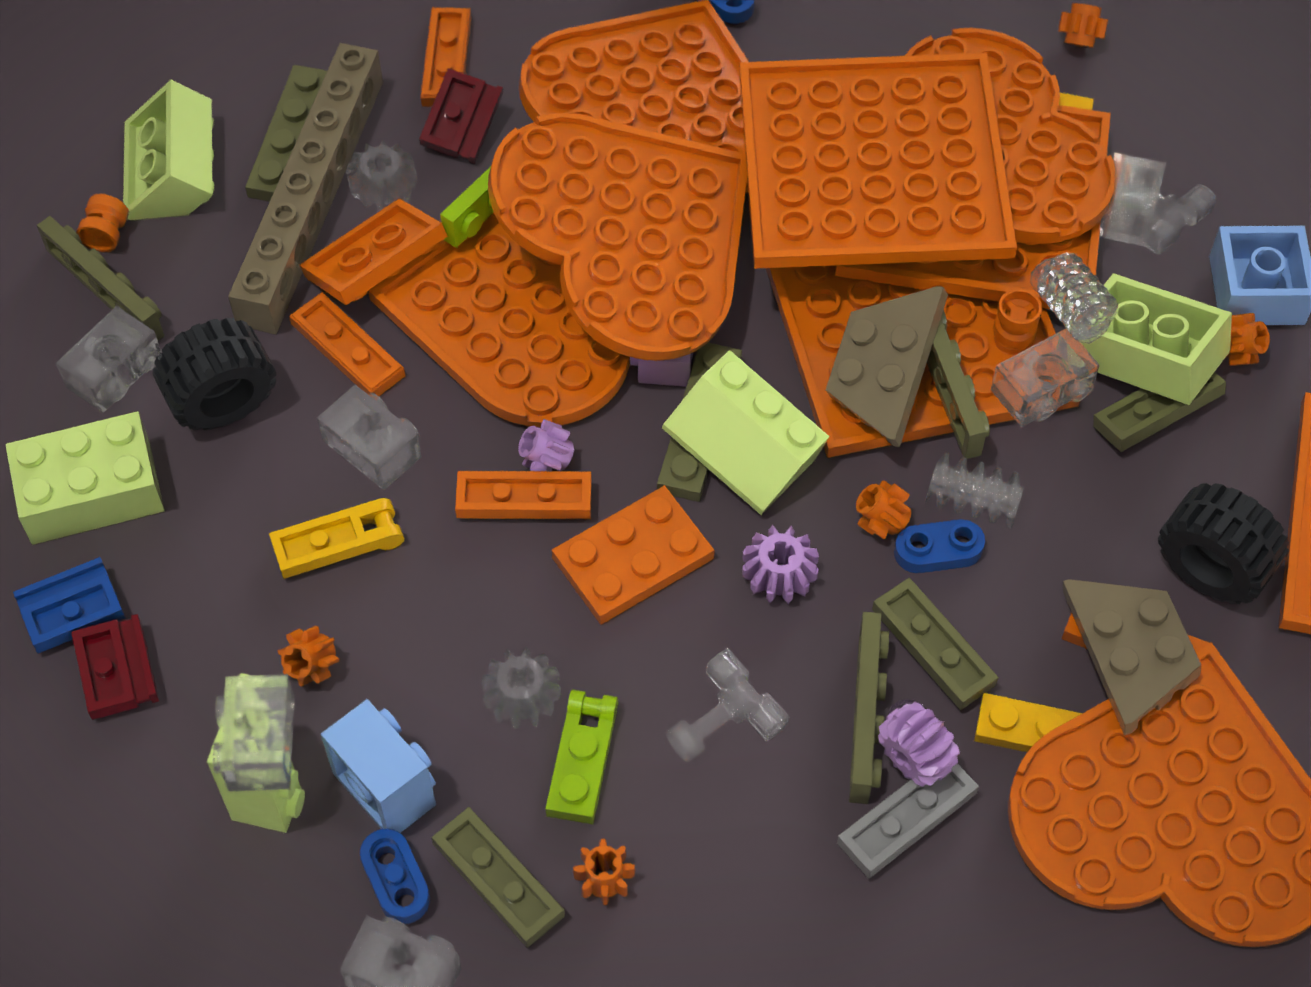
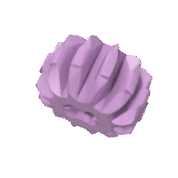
M774 525L768 530V537L756 532L755 536L752 537V545L746 546L743 551V561L745 564L742 567V575L744 580L751 581L750 589L753 595L767 591L766 599L769 604L775 599L776 595H782L788 604L793 600V592L805 597L806 593L809 592L810 583H815L818 578L819 569L816 564H818L819 554L817 549L810 548L808 534L795 538V530L792 525L786 530L785 534L779 533Z
M913 702L912 704H905L900 709H895L886 717V721L879 726L880 734L878 738L880 744L885 748L884 754L892 760L894 767L902 771L906 779H912L919 786L923 787L926 784L931 786L937 780L941 781L952 771L951 768L958 763L957 756L960 752L958 746L952 741L954 739L953 734L947 731L944 721H939L932 710L924 709L919 703Z

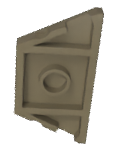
M936 286L852 311L825 389L832 399L844 408L852 411L860 421L868 427L871 426L895 447H900L948 297L944 287Z
M1072 579L1063 581L1064 596L1124 735L1130 734L1138 728V721L1152 709L1160 710L1172 700V696L1177 690L1185 689L1200 676V660L1167 591Z

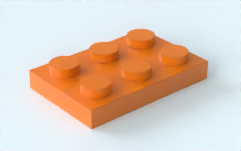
M399 198L299 266L306 279L343 304L348 305L352 301L363 298L368 290L386 278L398 274L402 267L418 256L432 251L436 244L448 236L441 222Z
M665 485L551 550L552 559L600 625L712 561L715 555L713 547Z

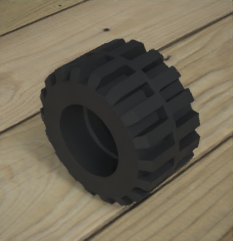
M218 318L208 320L206 323L196 324L191 329L181 332L174 337L175 339L172 342L167 343L162 348L163 353L158 355L154 362L156 367L153 368V376L178 424L182 427L188 426L190 430L202 428L204 431L213 430L216 427H224L232 422L241 420L261 406V402L266 400L272 393L271 389L275 387L277 381L275 378L277 375L276 370L253 328L248 326L247 322L242 320L235 321L234 318H225L221 321Z
M1203 483L1198 487H1193L1163 525L1158 537V544L1162 548L1160 551L1163 558L1169 562L1168 565L1183 581L1204 595L1211 596L1221 602L1227 601L1231 604H1240L1241 602L1247 604L1252 602L1254 598L1257 599L1289 552L1287 548L1289 545L1288 537L1282 533L1284 528L1280 522L1273 518V514L1267 508H1264L1257 500L1243 494L1240 490L1233 487L1227 488L1223 484L1217 483L1213 485Z

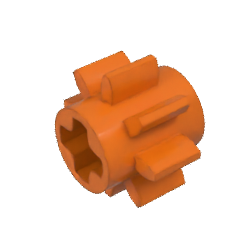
M1072 3L1070 13L1062 12L1058 32L1066 33L1064 43L1094 48L1095 38L1104 39L1108 19L1100 18L1102 8Z
M1254 313L1232 315L1230 352L1226 356L1229 357L1230 366L1259 363L1258 354H1263L1268 350L1270 342L1268 328L1261 321L1255 322Z
M882 480L880 485L871 484L860 493L856 501V510L863 515L857 523L858 526L871 535L876 534L882 539H885L887 534L895 535L900 533L907 526L911 518V508L904 504L910 494L897 484L890 485L885 480Z
M313 626L305 631L299 628L286 635L290 645L278 650V654L281 656L284 675L288 674L290 677L298 679L299 686H304L313 680L318 684L331 677L327 667L339 662L340 659L336 656V649L333 643L335 640L333 637L329 638L319 633L318 626Z
M601 839L600 846L593 848L591 851L582 847L581 858L585 865L573 867L574 879L579 881L586 880L582 886V897L587 898L593 894L601 898L603 905H607L609 897L617 893L626 897L628 895V886L623 879L635 877V865L631 863L622 864L626 858V847L623 845L616 850L613 847L607 846L605 839ZM610 868L613 869V874L611 875L607 873ZM597 869L602 871L598 876L595 872V870Z

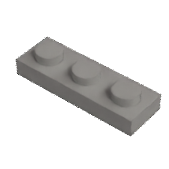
M958 763L951 768L952 771L941 781L937 780L931 786L927 784L923 787L919 786L911 779L838 836L837 844L868 879L977 794L979 786Z

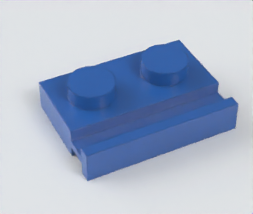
M101 557L13 591L37 654L73 640L72 631L116 619L120 621L125 618Z

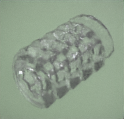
M1063 253L1054 258L1044 260L1031 273L1030 283L1033 289L1038 292L1040 298L1047 303L1049 309L1055 313L1056 317L1063 322L1065 328L1072 333L1075 340L1080 343L1090 344L1107 331L1110 322L1117 313V300L1108 292L1106 286L1100 283L1099 278L1091 273L1090 268L1083 263L1080 256L1075 253Z
M945 451L936 463L925 504L933 494H936V503L939 509H943L950 499H953L954 512L960 514L968 504H971V515L974 519H978L983 511L988 509L989 522L991 524H995L1002 514H1006V526L1008 529H1012L1024 487L1020 486V477L1017 471H1014L1005 482L1002 477V467L997 466L988 477L985 476L984 462L979 461L972 472L968 471L967 457L962 456L953 467L950 466V453Z

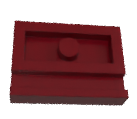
M448 68L420 135V145L458 158V156L475 164L502 98L503 87L488 85L484 80Z
M138 614L131 615V619L118 622L116 619L71 632L87 710L92 720L138 708V704L150 700L152 703L159 702L143 627Z

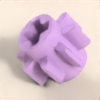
M543 419L540 428L536 426L528 427L522 434L518 446L520 456L525 458L522 465L530 468V471H552V469L563 471L569 465L574 453V445L572 441L568 440L570 431L562 429L561 425Z

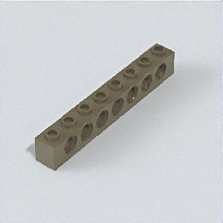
M340 43L228 295L235 321H245L253 330L277 335L303 273L299 265L310 257L382 87L383 78L378 50Z

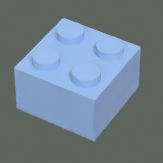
M1220 226L1209 256L1217 308L1232 312V315L1254 313L1255 322L1261 321L1265 325H1305L1311 313V256L1305 226Z
M366 699L322 732L321 738L335 777L380 829H392L401 833L436 806L432 788L436 785V782L428 770L432 763L425 751L416 742L408 745L399 735L402 731L401 727L387 709L383 708L381 711H378Z

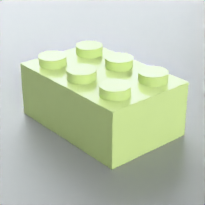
M1113 273L1070 325L1071 363L1190 405L1230 352L1232 312Z
M139 411L5 444L18 517L32 545L165 512L149 438Z

